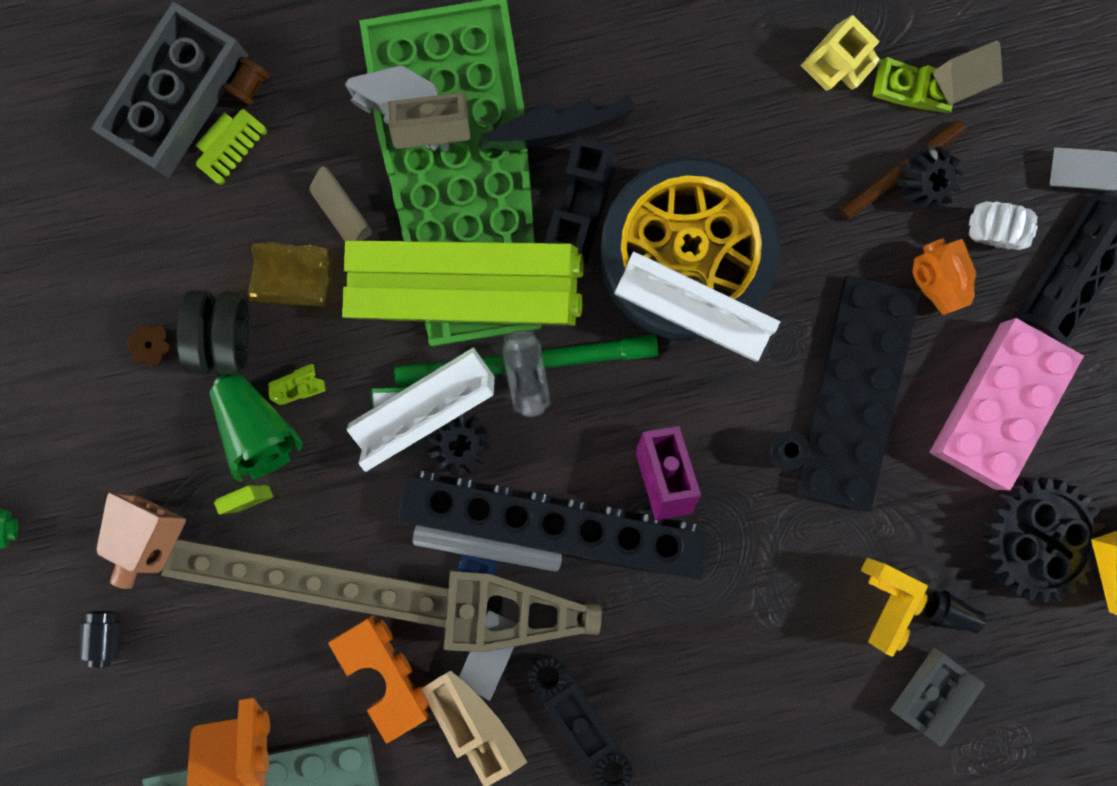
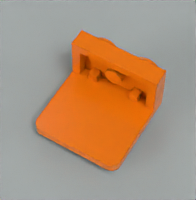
M255 698L239 700L238 719L197 725L191 730L187 786L266 785V772L269 769L267 735L270 732V719L267 711L261 709Z

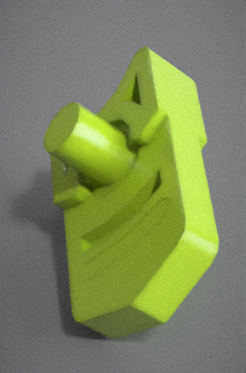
M309 364L295 370L292 374L268 383L269 399L278 405H284L300 398L311 397L325 391L324 380L314 377V365Z

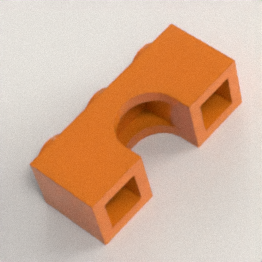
M372 615L335 637L328 644L347 676L362 668H372L380 672L386 682L385 696L372 703L367 712L387 744L426 721L431 712L428 709L430 706L421 691L423 687L418 686L416 688L409 676L412 673V669L408 660L402 653L396 654L389 642L393 639V636L388 626L382 619L377 621L375 616Z

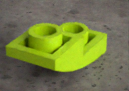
M889 57L879 62L873 97L908 107L941 113H950L953 105L950 106L933 76V72L937 68L929 65L917 68Z

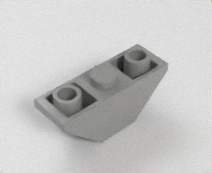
M402 65L352 77L345 84L352 96V103L368 113L375 109L385 115L383 120L388 125V101L438 95L435 84ZM449 142L425 145V147L433 151L439 147L448 152L451 144Z

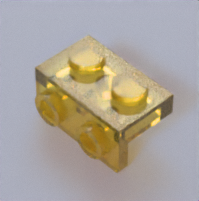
M275 242L252 244L251 252L254 258V267L248 289L250 301L325 307L332 273L331 262L326 248H319L314 245H281Z

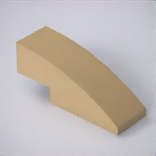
M452 671L447 672L421 688L456 757L459 758L464 754L468 756L483 786L495 783L527 763L516 742L500 719Z

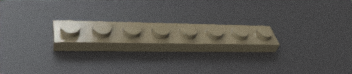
M180 538L177 539L161 573V576L439 627H445L449 587Z

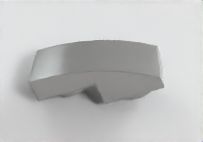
M1054 147L1050 187L1117 192V152Z
M488 611L486 615V626L491 631L510 629L517 624L492 611ZM514 647L488 652H470L459 678L480 698L490 702Z

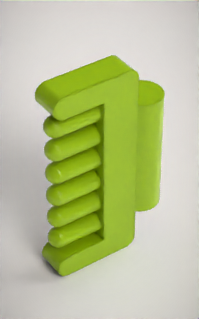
M244 109L240 110L233 119L224 112L195 145L203 152V155L197 160L196 166L219 185L224 184L225 179L213 167L224 176L230 175V171L219 160L230 169L236 168V164L225 153L236 162L242 161V157L231 146L242 155L248 154V150L237 139L248 148L254 147V143L243 132L254 141L260 140V136L249 125L259 134H267L265 126Z

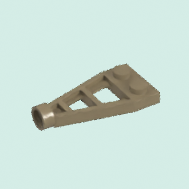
M450 571L443 648L444 650L488 652L578 634L599 635L602 621L601 605L588 603L583 605L489 573ZM499 595L512 599L518 604L520 608L519 621L514 627L499 631H491L487 628V601L490 597ZM532 603L554 606L557 609V623L551 628H530L528 626L529 606ZM582 612L580 626L578 624L577 617Z

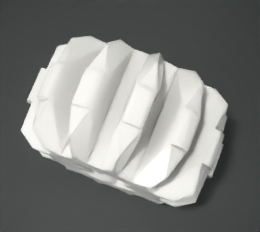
M985 201L975 205L974 213L971 214L969 221V236L975 242L1008 250L1025 249L1031 247L1032 240L1036 236L1038 216L1031 209L1024 208L1023 206L997 201Z

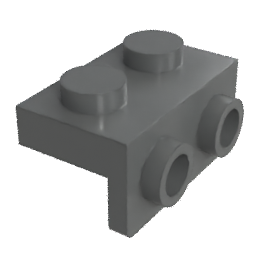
M933 648L890 710L939 746H944L985 687V683L966 671L944 653Z

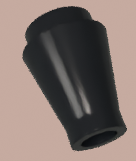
M947 590L941 592L933 591L928 596L924 606V617L926 620L931 621L934 627L965 630L977 634L985 625L986 616L984 612L973 608Z

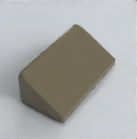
M998 40L952 58L933 72V76L950 106L1003 82L1001 47Z
M465 92L388 101L389 130L393 146L397 149L470 139Z
M322 166L310 185L311 194L344 241H363L372 235V229L327 167Z

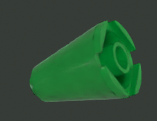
M222 375L213 382L209 395L229 470L236 481L244 482L241 475L250 474L252 480L261 478L287 464L291 460L288 453L294 448L299 453L303 446V441L299 434L244 376Z

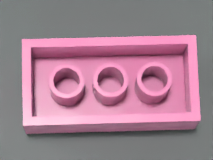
M1017 318L1000 323L929 453L995 490H1011L1084 355Z

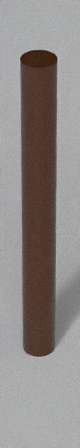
M957 120L925 145L933 146L934 148L937 146L946 148L966 133L967 129L960 120ZM906 158V159H905L903 162H901L899 165H901V164H908V163H909L908 158ZM897 165L839 209L841 215L847 221L852 219L897 185L895 181L903 177L904 171H901Z

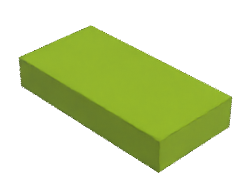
M248 485L215 499L214 504L219 515L237 513L273 498V494L269 485Z

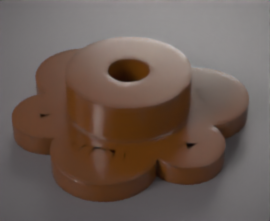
M141 325L138 327L137 333L130 335L126 342L129 350L133 351L132 358L135 362H145L148 366L152 367L160 365L163 355L169 353L171 349L170 344L166 342L167 331L161 326L150 328L148 325Z

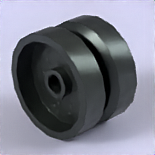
M189 290L185 292L181 301L177 328L179 359L185 373L207 375L211 372L214 365L221 375L242 376L245 373L251 346V313L249 301L244 292L224 291L217 300L210 291Z

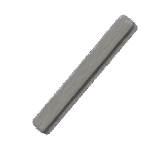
M416 525L412 539L415 546L554 572L559 571L562 562V553Z

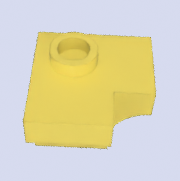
M851 15L836 24L800 66L826 91L832 89L840 80L853 90L862 83L881 61L873 49L880 41L854 15Z

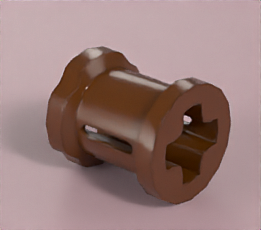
M242 56L239 61L241 64L240 68L231 82L225 83L222 89L241 103L251 107L254 103L252 100L254 94L263 80L268 81L271 75L250 59Z

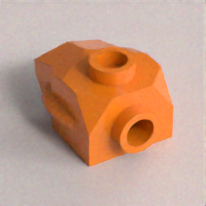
M943 238L923 246L924 254L914 259L912 272L921 291L934 303L943 316L971 305L975 297L974 282L977 273L963 239L946 244Z

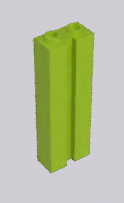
M345 241L344 271L347 272V287H343V318L355 320L575 326L576 317H580L582 313V295L577 293V278H582L584 259L582 254H578V248L572 244Z

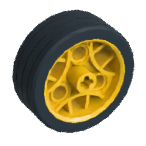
M683 157L662 161L643 170L623 187L611 204L603 226L600 263L604 283L613 302L630 321L645 331L666 339L692 341L705 337L614 294L629 261L627 248L635 250L644 255V257L713 290L716 288L732 294L730 298L755 309L772 286L779 266L781 240L777 220L767 198L748 177L731 166L711 159ZM675 196H694L697 213L690 215L674 214ZM667 198L666 212L652 205ZM705 199L713 201L718 205L707 210ZM715 222L724 223L729 229V237L724 239L715 237L710 230V225ZM651 225L660 227L664 232L663 240L659 242L649 241L644 235V229ZM745 242L747 256H743L733 248ZM682 247L685 250H689L692 248L694 250V254L691 251L684 253L681 249ZM723 257L745 271L740 285L715 277L716 270Z

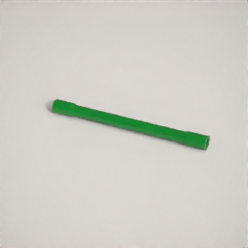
M656 334L627 337L618 341L534 351L535 361L531 366V370L617 359L632 360L658 356ZM511 354L481 358L493 375L520 372L513 365ZM448 362L395 366L397 388L409 387Z

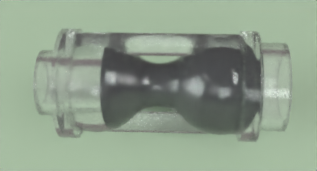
M531 330L514 331L504 337L505 344L502 346L513 409L518 413H522L525 417L538 416L551 403L540 341L535 338L534 332ZM535 367H537L539 380L534 376ZM514 371L519 375V382L517 384Z

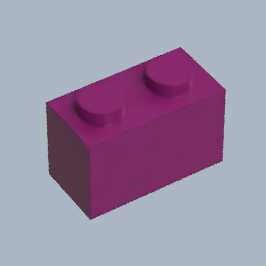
M676 426L643 432L635 454L655 521L692 514L701 497V493L680 427Z

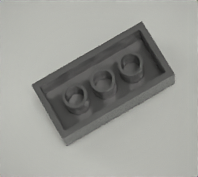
M173 1L91 129L165 177L170 178L225 92L222 89L223 85L231 82L241 66L240 59L242 56L247 58L248 54L236 39Z

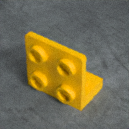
M867 558L861 571L871 576L868 583L891 594L868 643L893 657L896 650L901 651L906 645L910 635V630L907 628L913 616L919 615L927 602V594L925 592L928 585L885 563Z

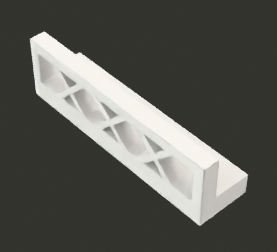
M634 251L614 293L755 362L759 361L769 337L776 332L780 321Z
M474 347L348 424V433L362 449L358 464L365 472L494 395L495 377Z

